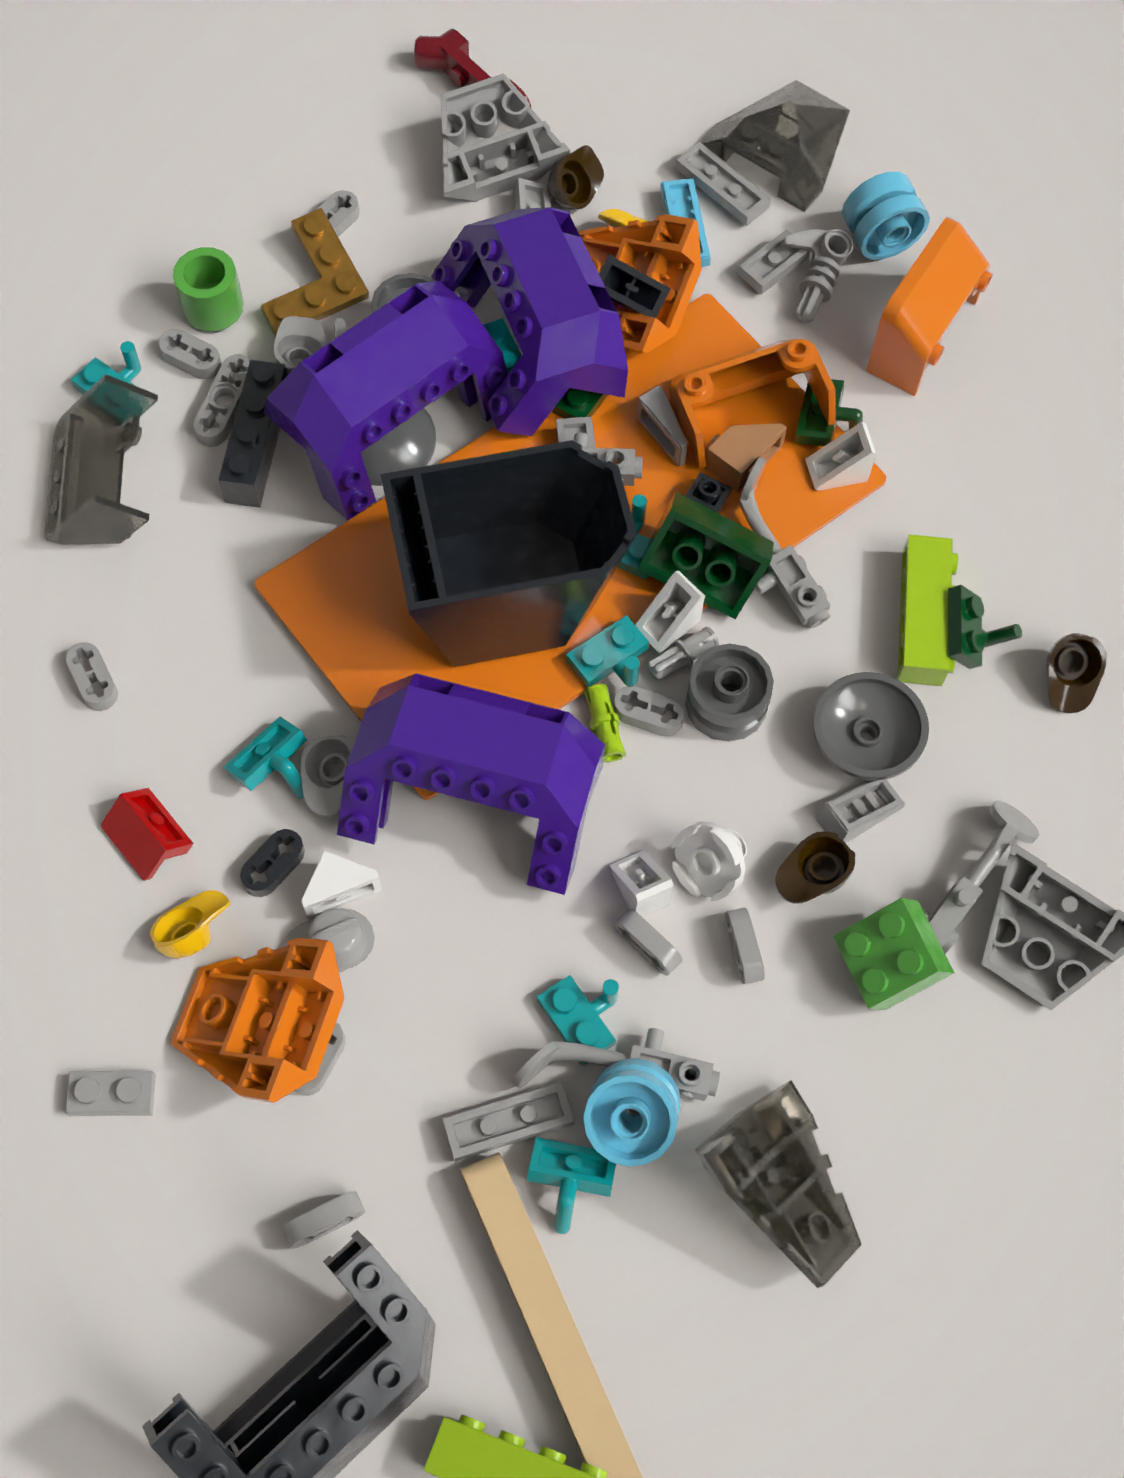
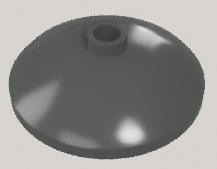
M423 408L406 422H403L379 441L361 452L371 485L383 486L381 474L427 466L436 447V431L430 414Z
M860 672L836 680L822 693L814 710L813 733L819 750L834 767L855 778L885 780L906 772L918 761L928 741L929 721L921 700L907 685L885 674ZM868 733L872 736V740H864L860 734Z

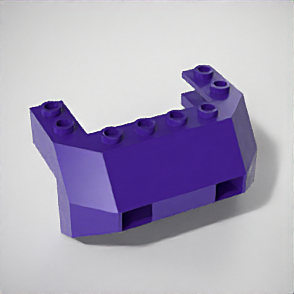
M551 207L518 209L465 225L457 238L452 242L451 247L439 265L434 269L431 278L435 281H440L453 292L457 289L460 298L473 308L477 306L488 288L492 285L523 353L486 404L497 431L532 436L569 388L625 398L628 366L619 314L569 212Z
M440 281L416 283L300 362L267 397L264 413L306 450L323 499L348 521L366 510L376 501L361 456L363 450L379 441L383 436L403 422H406L410 417L436 401L456 385L461 401L469 408L479 402L482 418L486 422L489 421L492 417L486 404L508 374L503 352L466 301Z
M417 673L380 687L365 710L345 768L337 835L374 845L377 841L378 827L383 829L388 821L394 781L539 819L526 885L565 895L575 869L588 803L603 767L605 744L570 712Z

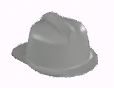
M334 908L325 910L316 917L295 927L283 941L282 947L287 946L288 940L295 938L328 940L333 943L340 973L358 965L368 957L373 949L375 937L372 925L365 916L355 910Z

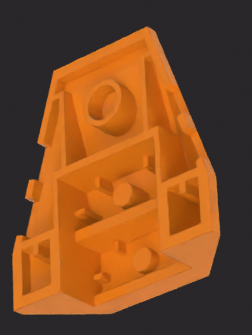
M665 214L657 216L656 220L643 223L639 220L628 221L627 226L612 228L608 225L578 231L598 273L607 256L611 255L671 288L656 318L641 315L612 300L619 314L624 348L648 353L675 336L702 270L698 222L692 218Z
M295 938L288 940L287 946L272 950L266 947L257 950V955L242 959L236 956L200 967L170 1044L196 1064L209 1071L216 1079L229 1086L236 1094L246 1099L275 1103L315 1079L345 999L333 943L321 939Z

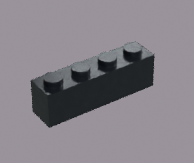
M250 360L218 480L225 503L261 507L280 427L264 413L267 397L287 377L285 364Z

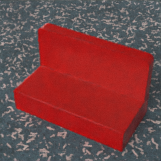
M149 788L121 793L101 823L102 829L144 881L152 879L165 859L187 854L194 844Z

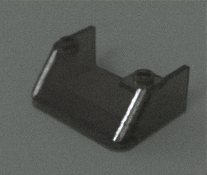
M105 374L61 416L53 435L44 537L47 541L59 545L120 544L124 540L129 539L135 531L149 521L150 514L120 504L124 453L131 446L138 444L142 435V427L139 426L140 416L158 401L157 394Z

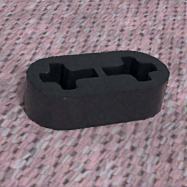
M291 829L276 831L243 865L240 878L248 894L254 897L268 896L300 864L304 858L305 849L302 839L297 832ZM293 842L294 853L290 855L284 852L275 860L280 855L278 846L281 843L288 846ZM266 870L267 881L265 883L257 881L253 884L254 881L251 874L255 871L261 874Z

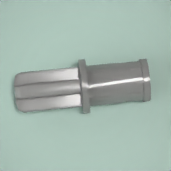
M704 627L701 631L684 641H674L672 648L649 660L647 664L650 674L656 680H661L684 666L691 667L693 661L713 646L719 645L717 637L703 643V640L715 634L710 627Z

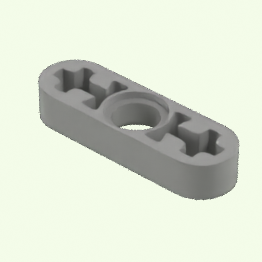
M235 354L223 361L199 409L193 425L198 441L205 446L215 447L222 444L232 429L250 362L247 356ZM232 372H233V373H238L237 376H236V378H235V384H236V386L233 384V383H234V378H233ZM228 394L234 397V401L227 406H219L215 403L216 399L221 395ZM214 421H216L218 429L212 428L209 432H205V428L210 429Z

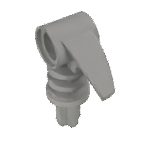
M820 229L802 230L786 236L783 240L784 247L806 249L812 252L810 268L807 270L806 277L802 278L799 284L802 297L796 308L795 315L800 322L811 323L816 316L820 304L831 299L836 278L840 273L839 267L853 250L852 238L841 229L830 231Z

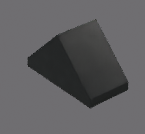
M611 255L607 256L599 272L611 300L644 316L656 318L671 289Z

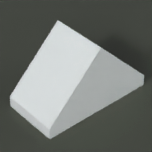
M860 422L805 459L814 488L822 491L868 482L876 452L866 424Z
M675 571L635 626L658 652H663L674 641L701 621L705 595L680 571Z
M644 850L608 865L629 909L644 916L670 904L674 887L672 879Z
M324 851L301 902L307 918L310 920L325 910L340 908L382 891V887L376 870Z

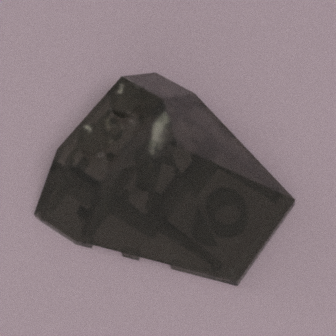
M795 80L715 124L702 138L700 143L724 162L735 152L780 178L777 197L805 212L823 192L850 110Z
M790 1080L737 1113L697 1147L695 1151L716 1186L739 1207L816 1288H820L834 1276L862 1243L843 1193L836 1194L827 1172V1169L833 1167L828 1154L822 1156L820 1154L812 1132L818 1129L814 1116L794 1083Z

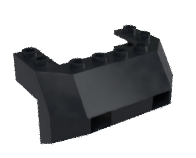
M358 1230L351 1235L353 1239L333 1257L329 1255L323 1261L355 1300L214 1431L180 1393L172 1398L173 1403L152 1422L149 1419L142 1426L152 1449L179 1478H334L429 1387L436 1324L426 1308L377 1249Z

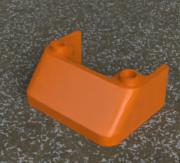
M949 217L943 220L889 299L882 313L866 372L913 396L919 390L928 365L935 366L945 347L940 345L943 334L965 301L973 305L977 303L980 293L986 290L993 276L992 273L988 272L990 263L959 222Z
M805 339L782 340L679 374L673 378L669 386L671 402L699 469L706 467L703 432L693 409L782 379L804 373L828 426L836 424V389L812 342Z

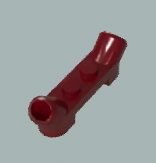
M449 29L440 36L420 35L415 39L414 59L415 65L419 69L442 70L458 88L491 78L469 57V42L455 29ZM510 79V81L513 83V85L519 90V92H520V93L526 98V100L530 103V101H529L527 95L525 94V92H524L518 85H516V84Z

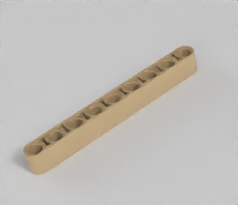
M497 1152L460 1169L465 1185L584 1462L607 1471V1478H643L500 1153Z

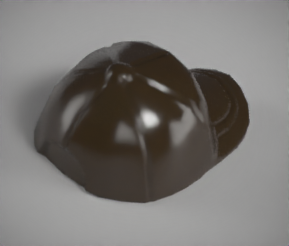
M588 145L581 146L559 160L553 166L547 184L549 194L554 202L565 208H585L592 201L603 181L604 170L593 149Z
M1072 633L1063 636L1054 643L1047 656L1046 671L1048 674L1049 702L1055 710L1062 713H1078L1085 710L1092 702L1105 672L1107 653L1098 639L1084 634Z
M824 831L811 834L796 846L777 870L775 882L778 892L783 899L793 904H801L822 894L835 892L851 876L855 867V852L836 833Z

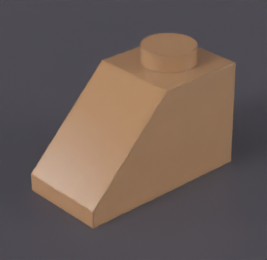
M782 423L730 426L721 436L716 434L707 444L705 452H707L705 469L725 484L733 487L732 489L736 492H739L745 486L757 459L763 457L767 459V464L783 447L787 427Z

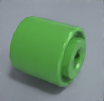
M200 247L190 250L181 256L174 266L173 280L186 321L194 328L203 331H220L229 328L237 322L243 312L244 300L237 270L232 258L224 251L213 247Z

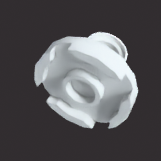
M697 822L679 832L672 842L671 849L676 847V860L672 862L673 870L680 883L696 897L703 894L707 897H712L710 901H718L735 892L743 882L745 873L744 857L747 855V846L744 839L736 831L724 829L712 822Z

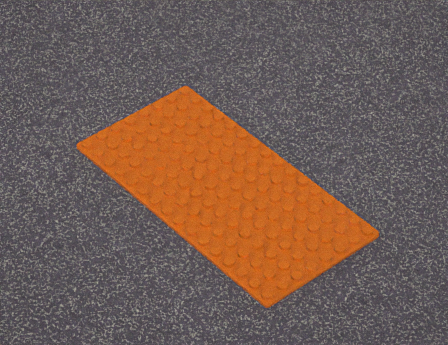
M703 294L688 304L677 334L648 353L625 349L628 366L625 398L608 395L592 416L596 448L635 449V456L642 457V479H635L634 486H624L630 510L632 508V499L635 495L641 494L646 497L645 522L638 534L650 539L675 492L685 496L700 472L724 483L706 470L705 467L699 469L671 402L669 390L671 381L679 374L762 347L711 294ZM792 377L693 409L703 432L704 450L716 434L721 436L730 426L782 423L787 427L783 447L765 465L762 476L754 491L759 512L782 549L790 545L793 548L881 488L886 482L884 472L873 463L868 482L822 491L814 488L805 459L824 446L796 443V431L805 391ZM657 386H661L688 443L685 464L680 467L672 461L637 420L639 397ZM552 410L532 436L497 431V428L494 427L438 464L558 443L556 419L564 418L554 414ZM837 424L833 440L845 433ZM744 487L739 492L732 489L720 515L753 531L739 505ZM385 497L263 574L255 581L258 593L360 722H362L366 708L380 687L416 673L560 710L582 695L584 690L588 688L567 663L566 654L626 615L636 625L665 586V583L651 576L644 580L617 568L596 604L566 646L454 667L409 615ZM703 604V609H702V611L705 610V609H706L707 607H709V606L706 605V604ZM412 786L423 800H430L439 794Z

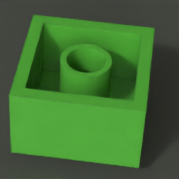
M900 898L833 936L868 1009L887 1010L955 973L919 901Z

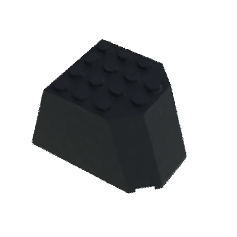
M573 440L381 474L409 615L454 667L566 646L596 604L636 537V529L619 466L611 461L605 463L582 450V445Z

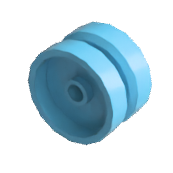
M885 172L861 183L850 193L843 204L841 212L850 232L854 234L862 254L871 260H883L907 250L922 237L930 221L928 211L921 199L917 197L911 181L907 175L901 172Z
M640 1058L619 1060L605 1068L594 1082L583 1116L586 1136L594 1149L613 1163L627 1167L646 1165L660 1158L674 1140L681 1111L679 1089L671 1075L654 1062ZM628 1109H634L639 1113H632Z

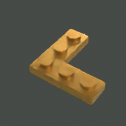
M322 208L291 221V228L320 279L261 305V311L275 336L280 322L285 317H307L320 321L369 298L367 287Z

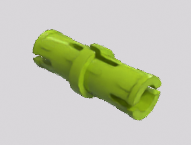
M605 684L592 685L587 690H584L591 714L589 722L591 731L605 744L603 762L609 763L621 760L623 756H626V752L619 734V716L614 713L608 687Z

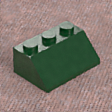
M675 492L656 526L637 569L665 584L675 571H680L705 595L704 604L736 619L772 560L774 542Z

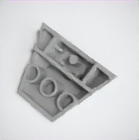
M504 73L441 94L444 197L472 201L482 200L514 189L518 178L530 181L539 180L559 160L570 154V149L564 142L561 143L550 131V126L536 115L530 108V103Z
M1012 842L981 965L1046 1008L1052 1010L1102 970L1123 956L1124 912L1119 909L1115 910L1049 868L1044 861Z

